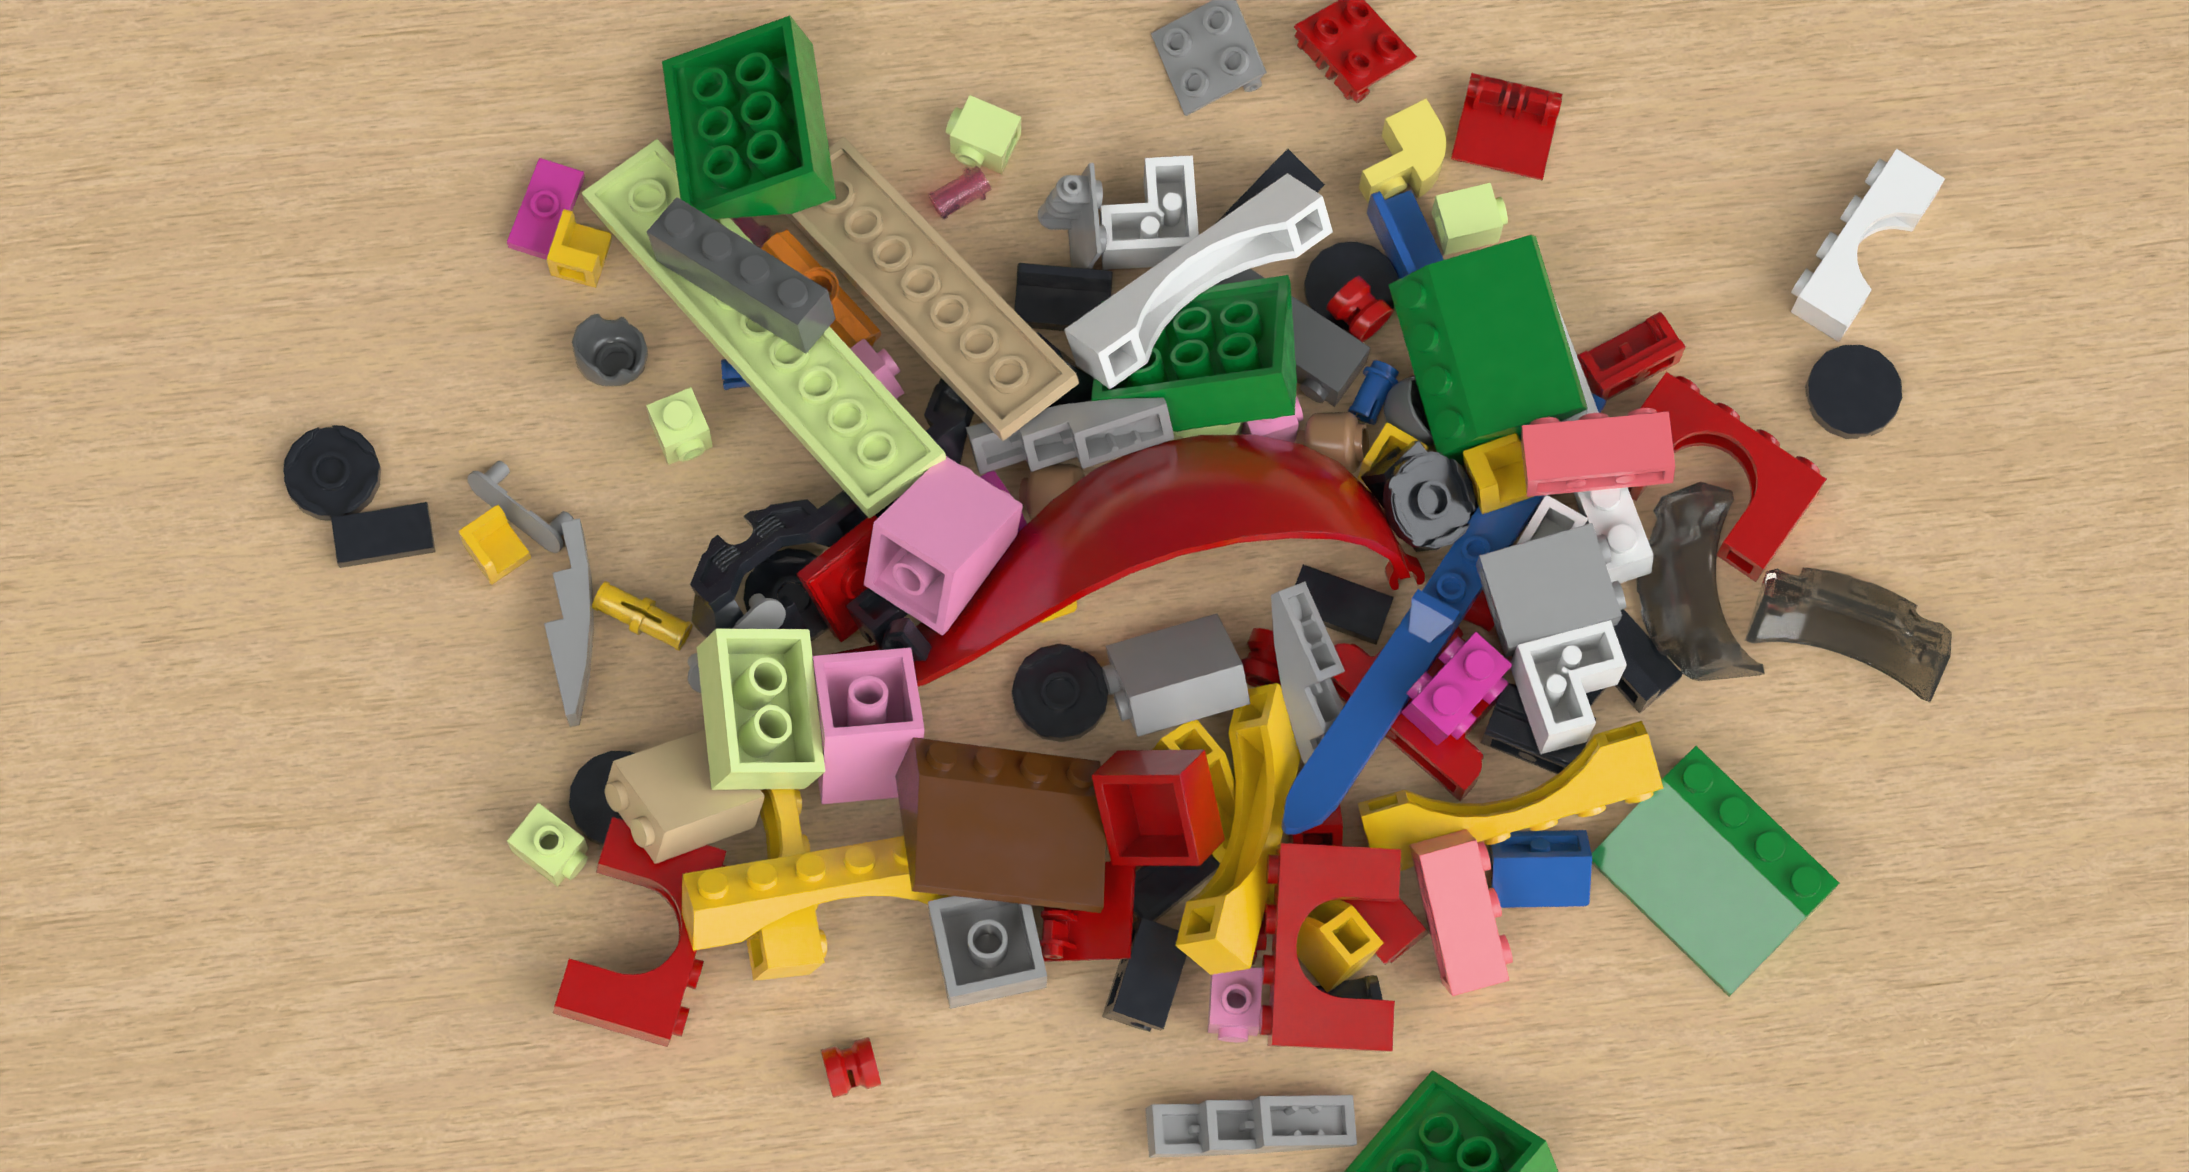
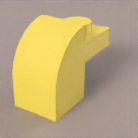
M1427 98L1385 119L1382 138L1393 156L1362 171L1359 189L1367 203H1369L1370 195L1378 191L1381 192L1384 200L1399 195L1407 188V183L1410 184L1416 196L1420 198L1436 183L1445 156L1446 136L1444 128Z

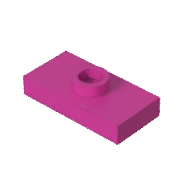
M542 158L538 159L508 237V248L547 260L563 209L573 211L585 179L583 171Z

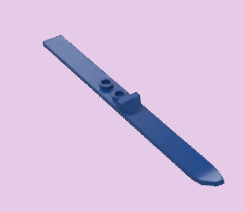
M1591 393L1598 412L1601 413L1606 405V400ZM1545 495L1534 496L1483 515L1480 508H1477L1467 523L1470 525L1466 533L1454 542L1423 590L1417 589L1411 600V608L1294 780L1285 801L1281 825L1284 833L1296 835L1318 826L1337 809L1409 701L1410 697L1406 692L1425 672L1429 671L1483 590L1476 568L1479 555L1511 547Z

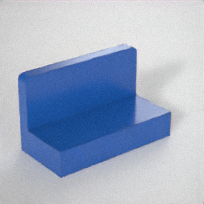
M1412 190L1384 200L1380 191L1370 195L1367 215L1386 256L1397 273L1398 280L1428 264L1444 260Z
M1586 830L1515 831L1510 833L1511 836L1507 840L1488 845L1492 867L1491 888L1495 889L1501 908L1575 907L1589 905L1592 853Z

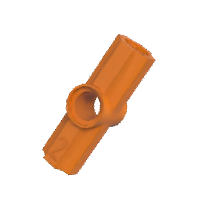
M788 229L780 233L777 232L764 243V246L761 248L762 250L826 288L831 293L829 297L836 319L830 325V328L849 348L862 339H865L873 347L874 343L881 337V330L839 286L835 274L829 269L823 268Z

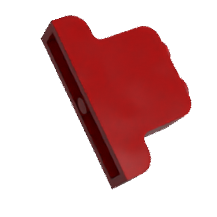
M1459 626L1457 627V629L1455 630V632L1453 633V635L1451 636V638L1449 639V641L1447 642L1439 656L1457 637H1460L1464 642H1466L1462 638L1464 634ZM1353 643L1334 645L1345 671L1331 677V680L1342 701L1347 703L1380 652L1375 656H1370ZM1437 657L1427 673L1434 677L1445 664ZM1500 694L1490 704L1481 699L1471 710V713L1477 719L1458 740L1450 734L1439 745H1436L1402 713L1399 714L1385 735V738L1461 802L1475 786L1482 770V760L1484 759L1481 751L1466 737L1496 705ZM1412 698L1409 699L1405 707L1413 700Z

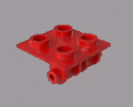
M1338 0L1294 26L1297 31L1294 36L1299 41L1297 47L1303 50L1316 63V67L1319 70L1329 65L1330 67L1325 73V77L1331 80L1338 75L1334 84L1344 94L1343 96L1346 100L1353 99L1356 103H1360L1368 96L1370 90L1367 87L1417 58L1412 50L1365 0Z
M1471 73L1451 159L1543 181L1563 94Z
M1111 861L1105 862L1104 907L1101 913L1044 907V910L1041 911L1043 934L1042 940L1039 941L1044 962L1131 958L1136 866H1112Z

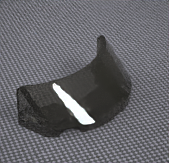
M1698 482L1662 496L1653 510L1657 521L1653 527L1650 540H1648L1653 552L1652 572L1637 578V592L1640 596L1642 608L1641 616L1646 630L1660 654L1668 656L1681 669V673L1692 680L1709 681L1764 675L1763 664L1751 658L1733 636L1726 623L1718 597L1716 582L1717 549L1725 518L1734 501L1733 491L1704 482Z
M1803 567L1799 576L1788 574L1780 569L1766 572L1745 641L1753 644L1762 642L1797 643L1833 651L1885 673L1911 690L1920 699L1931 702L1951 657L1952 632L1942 623L1933 622L1921 617L1916 612L1918 605L1877 584L1834 571Z

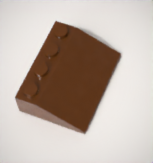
M913 737L895 775L911 890L914 892L1101 913L1104 907L1106 837L1091 776L1101 767L1100 761Z

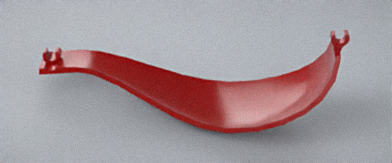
M1255 434L1197 435L1168 441L1124 455L1094 469L1050 501L1017 533L1013 542L943 636L924 623H919L916 627L932 648L926 661H913L917 686L926 685L976 660L1019 633L1096 590L1132 573L1181 555L1245 542L1290 538L1334 539L1366 546L1389 559L1385 567V575L1393 591L1399 589L1398 578L1400 580L1411 578L1409 572L1413 573L1417 585H1422L1425 581V573L1419 560L1414 556L1406 554L1397 541L1372 492L1340 462L1302 444ZM875 644L831 654L876 651L879 649Z

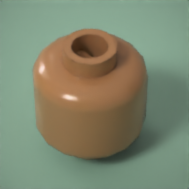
M1350 412L1315 413L1308 419L1305 430H1298L1296 443L1307 446L1340 462L1351 474L1357 471L1360 463L1369 451L1367 426L1365 423H1359L1357 417Z
M1061 463L1032 471L1029 478H1023L1020 483L1019 502L1024 507H1027L1029 517L1032 520L1050 501L1085 477V474L1077 465Z

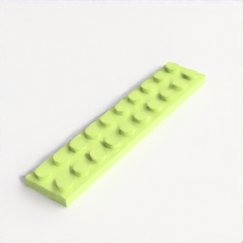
M658 139L581 192L587 206L869 519L901 496L930 467L946 460V455L942 448L830 326L805 354L656 261L647 230L676 197L680 199L675 158ZM730 218L714 219L752 243Z

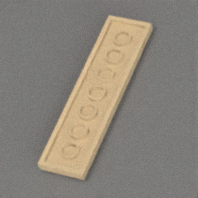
M845 137L829 147L837 199L785 215L1002 441L1079 384L1076 373Z

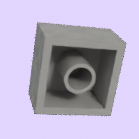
M957 896L928 901L930 922L950 1009L1047 988V973L1031 905Z

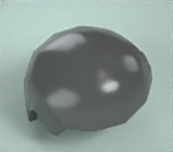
M594 314L576 327L572 339L573 352L577 368L588 381L601 386H624L636 380L644 371L648 358V348L643 333L632 324H629L624 317H620L617 320H606L599 314Z
M1415 375L1405 378L1395 384L1387 394L1383 407L1386 423L1392 424L1430 447L1434 445Z

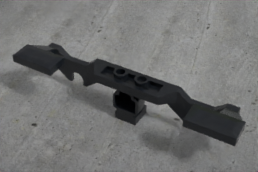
M1036 332L1076 373L1079 382L1078 385L1049 407L1092 401L1094 377L1077 366L1070 357L1056 348L1043 335ZM940 378L939 383L933 389L924 413V417L930 426L926 432L942 448L948 458L961 464L967 437L966 427L970 426L975 412ZM844 490L818 509L808 499L772 504L765 509L748 512L744 515V518L753 528V532L746 541L733 545L728 544L719 535H716L711 539L707 551L700 558L690 583L695 593L691 620L693 625L705 638L715 629H732L736 625L735 623L744 616L734 599L745 574L785 546L813 542L831 547L868 518V516ZM897 499L875 514V516L879 518ZM786 594L778 599L786 612L785 620L778 629H807L795 603Z

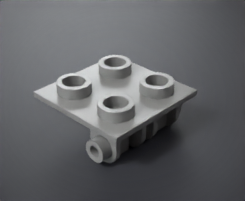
M1212 0L1151 33L1185 116L1242 86L1245 92H1252L1262 86L1260 78L1267 72L1236 0Z
M1089 163L1081 175H1066L1060 178L1055 188L1046 198L1045 203L1038 210V220L1045 228L1068 230L1071 267L1092 269L1094 263L1106 250V228L1104 225H1099L1098 209H1100L1103 200V187L1100 180H1095L1094 163Z

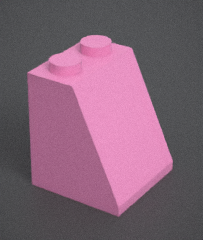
M946 456V460L930 467L874 522L864 586L943 636L1017 536L1023 504L1015 500L1008 492L999 490L974 474L968 467L960 465Z
M911 648L813 656L825 773L818 778L821 803L833 804L898 798L895 775L913 737L924 739L925 729Z

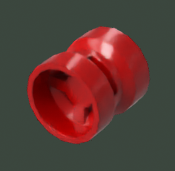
M1361 276L1355 277L1342 287L1330 300L1326 308L1335 319L1344 320L1349 325V333L1361 342H1365L1378 332L1390 319L1394 311L1383 299H1376L1371 294V286Z
M1253 628L1247 642L1251 652H1249L1246 658L1241 659L1246 684L1252 687H1259L1278 683L1281 686L1273 631L1264 628Z
M869 1037L855 1040L852 1046L840 1049L832 1046L821 1049L833 1098L847 1095L850 1089L862 1086L870 1089L881 1086Z

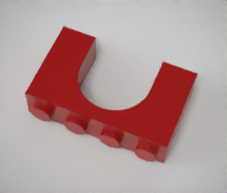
M1666 371L1640 408H1652L1657 413L1669 412L1674 453L1687 447L1709 446L1726 452L1743 468L1750 486L1749 505L1723 541L1716 556L1757 582L1819 494L1827 478L1820 474L1819 468L1812 461L1802 456L1795 458L1780 448L1779 441L1770 433L1761 429L1755 431L1741 422L1738 413L1728 405L1720 402L1714 404L1701 395L1700 389L1691 380L1683 376L1674 377ZM1647 486L1628 487L1631 498L1637 501Z
M612 817L596 873L646 887L662 896L672 908L678 922V945L672 955L662 965L641 974H622L569 958L554 1005L553 1014L668 1047L672 1034L682 1037L690 1010L688 1007L681 1006L686 987L696 990L704 963L703 960L695 958L697 950L693 951L682 916V874L726 867V865H723L727 851L706 845L655 864L644 847L642 848L636 844L631 829L626 822Z
M1280 843L1276 846V854H1268L1266 884H1274L1275 888L1274 905H1265L1264 934L1272 935V955H1263L1262 985H1270L1269 1005H1261L1259 1018V1034L1268 1035L1267 1046L1373 1052L1393 1051L1395 1001L1340 998L1322 992L1304 975L1297 958L1296 944L1303 921L1313 909L1324 902L1331 900L1395 902L1399 900L1401 849Z

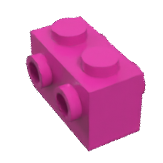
M1477 632L1466 642L1457 637L1438 657L1445 665L1434 677L1425 672L1406 692L1413 700L1401 713L1436 745H1439L1450 734L1458 740L1477 719L1471 713V710L1481 699L1490 704L1509 684L1502 676L1510 669L1512 664Z

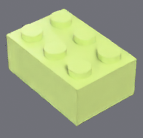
M715 629L696 647L711 790L807 788L825 773L809 629Z

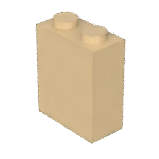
M705 729L614 760L604 792L611 809L621 815L631 829L636 844L642 848L644 847L655 864L755 828L765 797L760 789L711 790Z

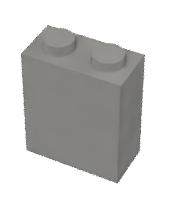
M1593 523L1479 555L1476 568L1504 657L1514 655L1519 644L1609 620L1615 626L1622 617L1621 610L1626 609L1625 596L1619 581L1611 582L1606 564L1611 562L1609 546L1603 534L1596 536Z
M1218 614L1106 645L1110 665L1103 666L1102 671L1110 695L1114 694L1120 719L1122 721L1130 719L1137 737L1250 704L1243 664Z

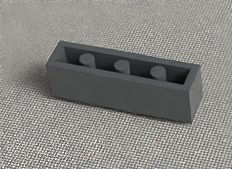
M678 197L673 200L647 230L657 262L805 354L836 319L826 288Z
M1247 269L1215 285L1262 279L1264 277L1252 269ZM1291 296L1297 383L1300 384L1301 391L1313 401L1318 403L1326 401L1335 407L1366 365L1370 347Z

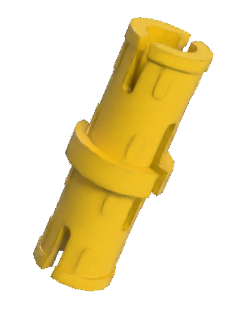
M604 581L600 586L592 603V609L599 610L629 625V631L637 635L644 632L674 647L677 651H680L686 643L693 626L691 622H686L656 607V601L648 597H644L641 600L611 585L608 581Z

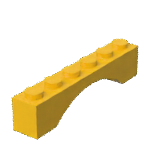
M1278 683L1248 689L1250 704L1233 710L1228 731L1233 753L1236 783L1235 812L1231 836L1223 860L1213 878L1200 893L1186 902L1175 945L1210 975L1251 968L1270 884H1266L1268 854H1276V846L1281 842L1283 833L1281 825L1285 801L1296 779L1301 758L1283 698L1282 688Z
M1198 720L1182 724L1162 737L1153 750L1205 749L1225 841L1212 854L1221 863L1231 836L1235 812L1236 783L1232 776L1226 753ZM1270 884L1266 904L1274 905V884ZM1331 900L1318 905L1303 921L1297 937V957L1328 993L1359 971L1384 943L1351 904L1341 900Z
M1639 721L1594 734L1582 752L1559 774L1537 788L1512 798L1487 803H1450L1426 798L1404 789L1359 802L1358 807L1370 848L1401 849L1400 871L1414 866L1409 847L1413 843L1466 829L1477 842L1483 841L1485 845L1497 844L1510 838L1511 832L1530 828L1531 831L1545 830L1555 826L1558 823V819L1577 814L1578 817L1594 816L1603 812L1606 809L1605 805L1622 800L1629 804L1645 801L1654 795L1653 791L1663 789L1648 732L1643 722Z
M760 789L765 796L760 815L766 833L768 859L810 852L808 837L802 834L799 815L802 810V798L799 789ZM818 904L786 915L761 928L746 939L753 981L810 975L825 963L827 939L824 931L818 928L816 916Z
M904 836L682 874V916L693 951L743 942L761 928L786 915L816 904L837 899L860 896H894L919 901L928 905V901L951 897L949 895L914 892L911 890Z

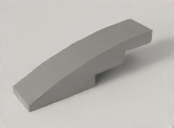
M1164 398L1108 399L1048 407L1004 441L985 422L966 427L974 460L980 475L1024 460L1027 461L1032 472L1075 457L1078 458L1082 469L1174 439L1167 403Z
M580 518L561 523L571 564V569L553 573L563 619L544 623L564 710L570 727L580 725L590 679L594 636L592 577Z
M1302 582L1272 594L1271 604L1274 647L1282 694L1295 741L1305 765L1343 709L1331 677L1345 670L1306 582Z
M1353 1095L1259 1096L1253 1100H1205L1200 1104H1152L1145 1108L1149 1158L1258 1154L1357 1145Z

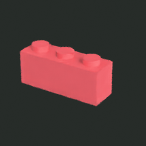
M1640 408L1630 411L1627 414L1628 416L1608 417L1605 413H1589L1575 421L1559 422L1557 418L1544 417L1533 420L1530 425H1523L1521 448L1527 497L1673 483L1675 459L1669 412L1657 413L1652 408Z
M1464 829L1410 844L1409 847L1442 985L1452 996L1510 981L1506 965L1513 962L1512 953L1505 934L1499 935L1495 918L1501 917L1502 911L1495 889H1488L1484 871L1491 870V863L1484 842H1477Z

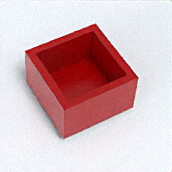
M1205 749L1117 750L1091 775L1112 866H1200L1225 841Z

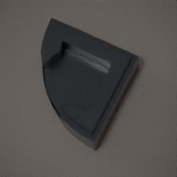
M900 618L890 622L887 626L880 649L911 648L913 661H926L932 646L910 618Z

